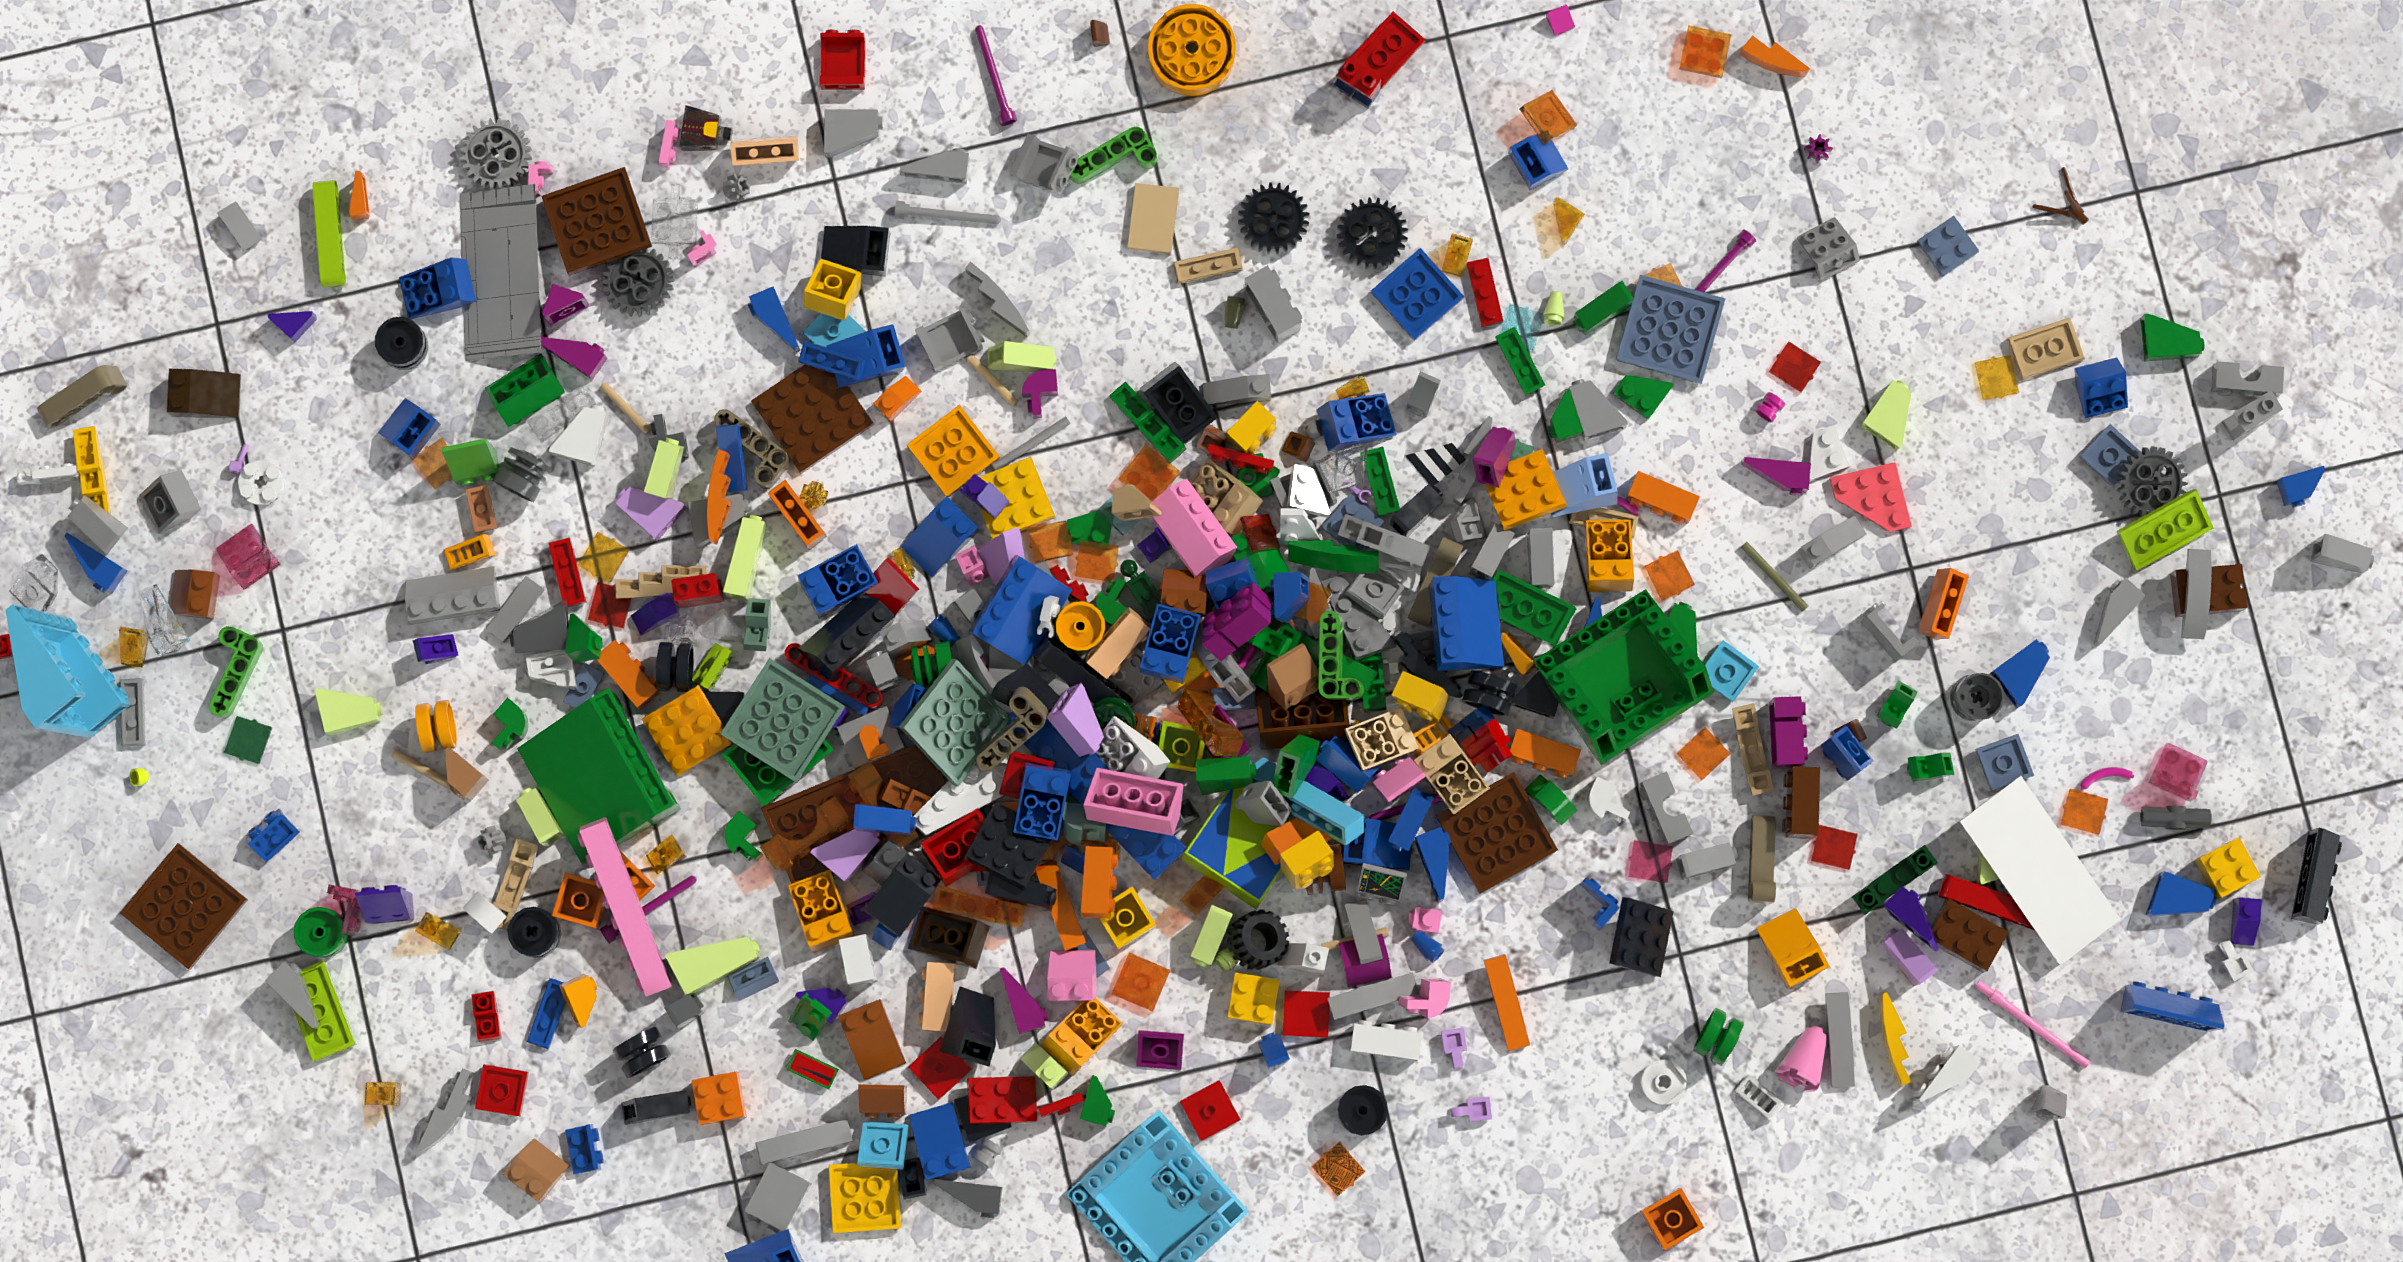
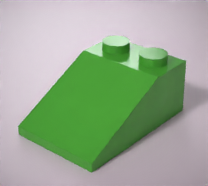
M486 438L441 448L454 482L462 487L473 485L474 481L482 480L483 482L492 481L500 468L496 449Z

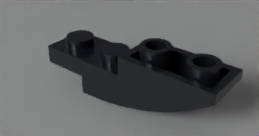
M1396 631L1391 635L1397 646L1404 653L1397 660L1411 675L1443 688L1451 697L1461 698L1463 696L1459 691L1462 688L1455 679L1451 680L1447 676L1448 670L1437 671L1435 660H1430L1428 663L1425 662L1428 660L1420 649H1415L1412 645L1414 640L1407 632Z

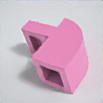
M1421 978L1420 996H1399V1005L1406 1008L1407 1012L1419 1013L1426 1018L1435 1017L1442 1013L1448 1005L1451 982L1442 978Z

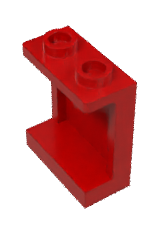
M833 29L820 33L821 76L819 84L821 90H865V34L855 29L848 30L847 33H839L838 30Z
M715 573L671 580L674 602L680 609L724 602L721 579H717Z

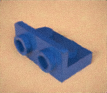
M277 809L276 811L269 812L259 827L254 826L249 830L246 841L267 862L299 834L300 831L280 809Z
M593 1124L566 1129L573 1174L601 1169L604 1159L602 1151L597 1148L596 1142L600 1141L598 1129L594 1128Z

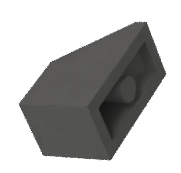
M687 994L664 1007L676 1027L681 1029L704 1014L701 1009L704 1005L697 995L693 997L691 994Z

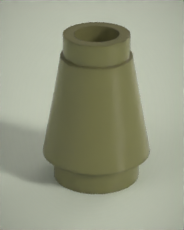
M1227 297V301H1225V327L1238 329L1246 307L1244 298Z

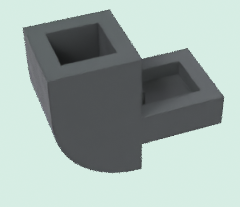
M662 414L653 415L654 422H651L652 434L657 435V437L648 438L653 450L656 452L659 440L665 441L667 437L678 440V445L684 447L682 459L689 458L685 434L681 432L667 435L665 417Z
M888 838L879 850L876 849L867 859L861 871L880 885L890 876L892 870L905 856L907 851Z

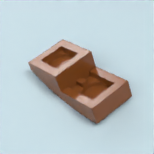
M888 778L879 799L902 810L912 811L913 815H915L931 797Z

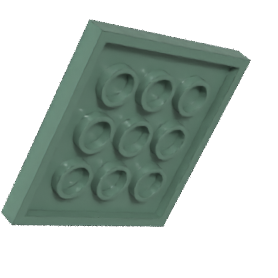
M769 658L720 734L797 783L842 714L845 706Z
M952 659L899 728L954 786H959L977 763V756L981 748L1006 726L1010 717L957 659Z

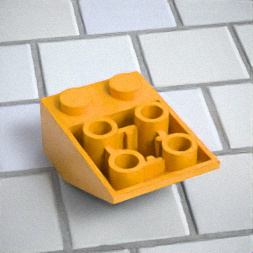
M1586 520L1588 592L1633 590L1634 567L1631 520Z
M830 870L788 885L808 945L813 953L839 944L840 939L855 936Z
M1796 908L1756 928L1786 989L1830 967L1820 946Z
M1096 997L1094 1000H1083L1046 1037L1041 1046L1074 1076L1123 1023Z

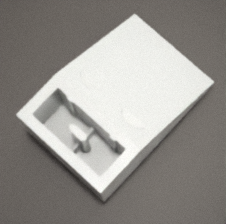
M1116 716L1110 720L1102 731L1104 738L1099 744L1100 748L1095 752L1112 771L1155 779L1159 778L1171 762L1156 744Z
M1960 1045L1947 1047L1939 1057L1942 1060L1939 1065L1932 1066L1926 1074L1928 1080L1923 1084L1920 1083L1912 1093L1915 1096L1912 1101L1914 1103L1922 1102L1967 1081L1981 1061Z

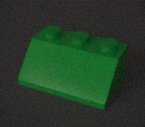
M542 353L485 387L496 410L508 427L521 422L529 414L539 411L542 406L557 400L565 393Z
M1266 523L1230 537L1237 546L1232 556L1234 561L1248 557L1255 572L1259 588L1268 596L1274 594L1270 588V581L1274 579V573H1288L1290 571Z

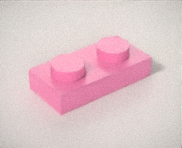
M666 120L659 157V164L662 168L670 169L671 162L674 163L676 159L674 144L675 141H679L680 128H678L676 121Z

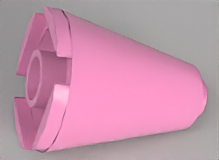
M1812 1026L1805 1029L1777 1067L1776 1073H1778L1777 1077L1795 1088L1798 1085L1805 1086L1804 1091L1815 1092L1818 1090L1827 1036L1822 1028Z

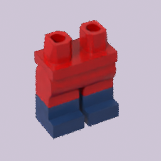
M1348 57L1337 73V80L1333 87L1348 97L1356 90L1352 99L1369 109L1380 93L1382 78Z
M1482 705L1447 731L1453 738L1456 737L1464 747L1465 753L1471 759L1470 762L1475 767L1480 764L1486 773L1499 765L1493 754L1500 763L1513 755L1506 745L1511 741L1508 735L1505 736L1503 729L1488 706Z

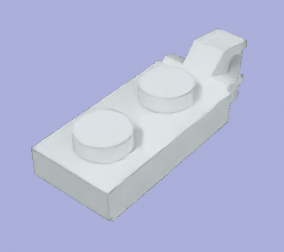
M69 463L62 464L58 468L42 466L39 467V470L31 471L28 467L17 470V483L19 485L34 483L42 485L80 480L77 466Z
M1399 612L1386 613L1382 620L1377 617L1390 636L1396 631H1401ZM1396 645V648L1381 652L1383 664H1388L1389 675L1399 674L1398 663L1400 662L1397 659L1403 652Z

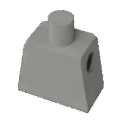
M974 588L969 589L954 601L971 626L976 619L974 616L975 612L981 611L985 605Z
M1271 781L1246 785L1241 795L1235 801V806L1238 810H1243L1251 821L1260 824L1283 826L1292 810Z

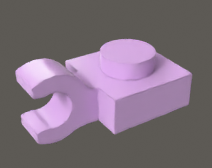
M1464 1028L1441 1031L1444 1054L1451 1053L1454 1069L1463 1068L1461 1052L1467 1051Z
M1490 1097L1466 1099L1467 1106L1451 1108L1452 1117L1468 1115L1469 1122L1492 1119Z

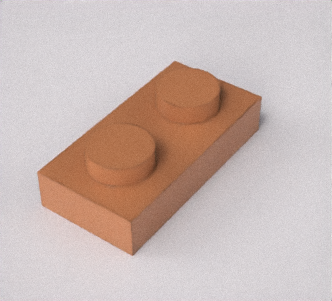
M482 485L465 489L474 532L477 534L498 529L489 486Z

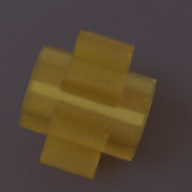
M812 481L809 485H803L800 499L804 500L805 507L816 509L820 505L825 506L829 492L824 490V484Z

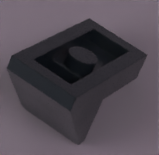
M920 1157L904 1160L903 1169H899L903 1199L925 1196L927 1188Z

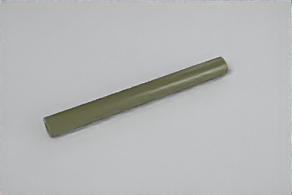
M1748 542L1741 546L1745 553L1802 612L1809 606Z

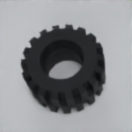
M1264 909L1251 911L1234 921L1232 924L1233 928L1229 929L1228 934L1231 935V937L1227 938V943L1231 944V947L1228 948L1229 952L1234 953L1232 958L1235 961L1239 960V965L1242 967L1247 965V969L1252 970L1256 968V970H1260L1278 962L1286 954L1287 949L1285 947L1289 946V941L1286 938L1289 937V931L1285 932L1286 924H1281V918L1278 915L1274 917V912L1268 911L1265 913ZM1252 928L1257 929L1263 934L1266 941L1264 951L1257 949L1251 941Z

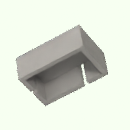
M1267 265L1246 277L1244 288L1264 322L1269 321L1271 323L1268 325V329L1278 344L1301 330V319L1303 317L1297 307H1292L1290 302L1291 296L1287 289L1280 287V278L1275 269L1270 270Z

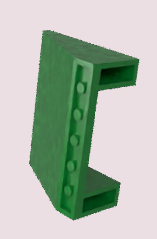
M1646 589L1533 660L1542 678L1600 765L1714 693L1706 666Z
M610 688L589 698L517 748L582 865L588 863L586 859L588 851L586 846L581 847L577 834H580L581 826L606 817L618 846L681 810L672 792L662 782L625 714L627 712L619 698Z

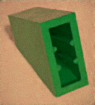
M1620 281L1575 312L1573 323L1579 332L1583 331L1587 335L1629 309L1634 298L1624 282Z
M2144 314L2140 318L2144 362L2198 358L2202 351H2204V339L2200 338L2199 331L2151 314Z
M1674 603L1668 618L1698 656L1696 611L1691 610L1692 606L1686 603Z
M1299 734L1279 751L1273 785L1281 795L1291 799L1294 797L1316 762L1320 741Z
M1250 756L1196 760V782L1202 795L1242 788L1252 784L1253 777H1257L1256 764L1252 763Z

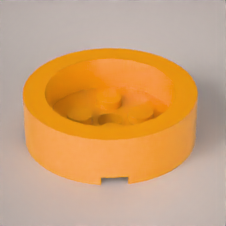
M1184 4L1165 12L1157 23L1154 24L1148 40V58L1154 76L1165 88L1184 96H1200L1219 88L1230 76L1236 59V40L1228 21L1218 14L1216 10L1200 4ZM1189 43H1195L1198 46V50L1193 54L1186 50V46Z

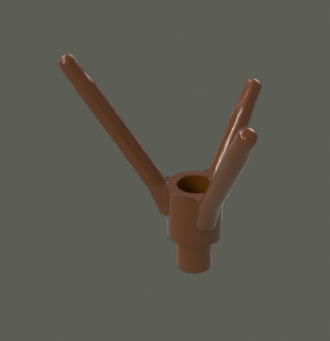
M2062 167L2061 170L2068 191L2065 190L2064 194L2070 205L2066 210L2034 204L2033 208L2072 217L2084 225L2089 219L2076 199L2066 168Z

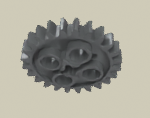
M647 248L613 260V265L606 264L609 272H603L606 280H603L602 284L606 287L603 289L605 295H608V302H613L612 306L614 309L620 307L619 310L622 314L628 310V314L631 317L634 311L637 312L639 317H641L642 311L650 315L651 308L658 311L657 304L665 306L663 298L670 299L667 291L674 290L673 286L669 284L675 280L673 276H670L673 273L672 268H667L670 265L668 260L663 261L664 256L662 254L657 255L655 249H652L649 253ZM632 264H639L636 270H629ZM624 272V273L628 274V276H630V277H627V276H625V275H621V273ZM658 273L654 280L648 279L650 274ZM628 283L625 289H618L620 284ZM647 286L655 287V290H651ZM641 292H647L645 298H637Z
M2151 446L2149 451L2147 447H2142V453L2134 450L2135 457L2127 456L2129 463H2121L2124 471H2117L2122 476V479L2115 481L2121 484V487L2116 489V492L2123 493L2119 500L2126 501L2124 507L2131 508L2130 513H2138V517H2143L2179 497L2180 494L2186 493L2182 486H2186L2188 483L2182 481V478L2186 477L2187 473H2181L2185 466L2182 464L2177 465L2180 458H2172L2173 452H2166L2165 448L2160 447L2157 450V447ZM2141 466H2144L2145 473L2140 477L2139 469ZM2165 466L2166 474L2161 477L2160 470ZM2134 480H2144V481L2157 480V481H2170V484H2169V485H2159V484L2147 485V484H2134L2133 482H2134ZM2142 488L2144 494L2142 498L2139 499L2137 493L2139 489ZM2161 489H2164L2165 495L2160 499L2159 492Z

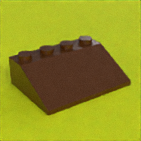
M1334 683L1326 685L1325 692L1327 695L1335 692L1336 687ZM1255 685L1261 750L1283 748L1299 734L1320 741L1319 745H1322L1325 740L1331 741L1335 736L1349 742L1344 730L1350 727L1347 700L1327 699L1320 694L1318 689L1314 694H1310L1300 700L1298 704L1292 705L1285 710L1267 691Z

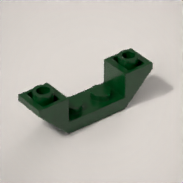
M1923 845L1853 895L1852 898L1863 914L1866 915L1895 894L1902 886H1906L1938 862L1926 845Z

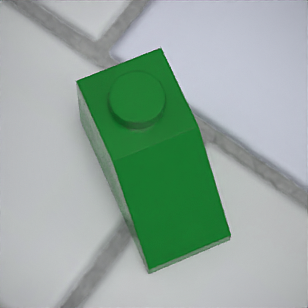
M1570 390L1565 391L1550 420V425L1547 426L1551 439L1555 438L1556 443L1579 437L1583 434Z
M574 613L570 614L565 654L577 663L600 659L603 647L602 638Z
M1092 1075L1080 1119L1106 1127L1107 1123H1112L1115 1110H1112V1103L1098 1077Z

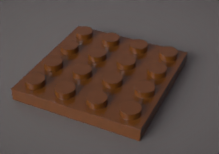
M625 167L541 196L568 276L653 247Z
M806 364L751 400L800 474L874 425L849 386L838 388L834 373Z
M1514 772L1489 785V790L1453 815L1449 809H1446L1436 815L1443 831L1447 830L1451 845L1479 894L1558 851Z
M177 843L120 914L187 969L191 970L248 899L180 843Z

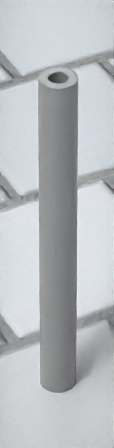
M1065 416L992 463V467L994 470L1003 468L1070 424L1069 420Z

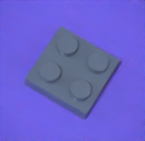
M1952 216L1917 240L1921 249L1942 277L1979 253V249L1955 216Z
M2109 424L2079 458L2113 487L2116 484L2115 481L2122 477L2117 473V471H2124L2121 463L2128 464L2127 456L2135 457L2134 450H2140Z
M1350 493L1321 528L1342 546L1356 545V551H1360L1365 545L1338 535L1345 514L1379 527L1384 524V521Z
M2019 734L1975 749L1991 791L2008 786L2020 776L2023 779L2034 776Z

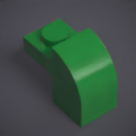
M1118 577L1116 582L1114 580L1111 581L1106 590L1109 593L1107 596L1099 591L1096 600L1097 609L1101 611L1105 623L1109 626H1112L1127 609V607L1117 602L1126 585V581Z
M1266 626L1249 639L1247 643L1278 658L1287 652L1292 639Z
M1898 680L1877 714L1878 718L1885 725L1897 729L1906 711L1913 703L1917 691Z
M507 697L493 713L496 718L506 725L492 741V744L501 751L504 748L508 749L515 741L513 737L515 735L524 739L529 727L525 712Z
M1937 753L1908 758L1907 771L1912 781L1955 775L1951 753Z
M1541 774L1524 789L1561 826L1577 811L1568 797L1552 781H1548Z
M740 811L734 815L726 826V844L734 854L741 847L742 851L740 853L749 861L753 858L759 861L763 854L747 841L758 826Z

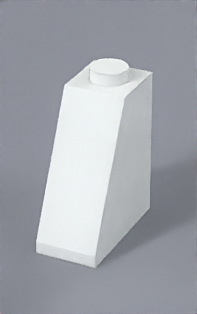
M592 405L591 408L585 406L549 449L550 454L595 467L609 419L607 412H604L605 408Z

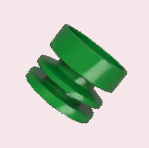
M949 641L935 643L934 654H930L927 646L923 645V656H919L917 646L912 647L910 663L915 684L924 687V682H928L930 688L953 659Z

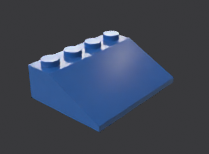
M1015 555L969 629V632L1025 665L1029 662L1048 631V628L1045 627L1041 635L1037 634L1038 626L1041 623L1040 615L1044 599L1051 595L1058 597V605H1060L1061 610L1072 589L1022 557Z
M1459 576L1433 577L1429 584L1437 671L1504 668L1495 581Z
M2133 981L2132 985H2125L2120 1012L2207 1032L2224 1029L2225 1024L2219 1004L2212 1003L2213 999L2199 996V1000L2190 998L2191 994L2177 991V995L2168 993L2169 989L2155 986L2153 990L2146 988L2145 983Z

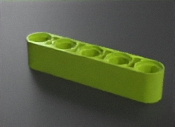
M337 181L313 182L322 288L345 286L346 276Z

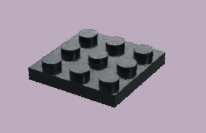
M995 802L964 859L1025 890L1052 839L1014 833L1016 812Z
M1622 897L1609 964L1661 977L1674 911L1632 898Z

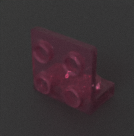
M249 524L216 548L229 573L243 590L281 565L279 560L266 546L253 524Z
M2166 743L2148 783L2184 800L2193 801L2199 792L2196 788L2208 761L2173 744Z
M329 884L327 893L333 895L334 900L348 903L342 933L355 936V932H359L361 926V919H359L360 907L355 893L361 891Z

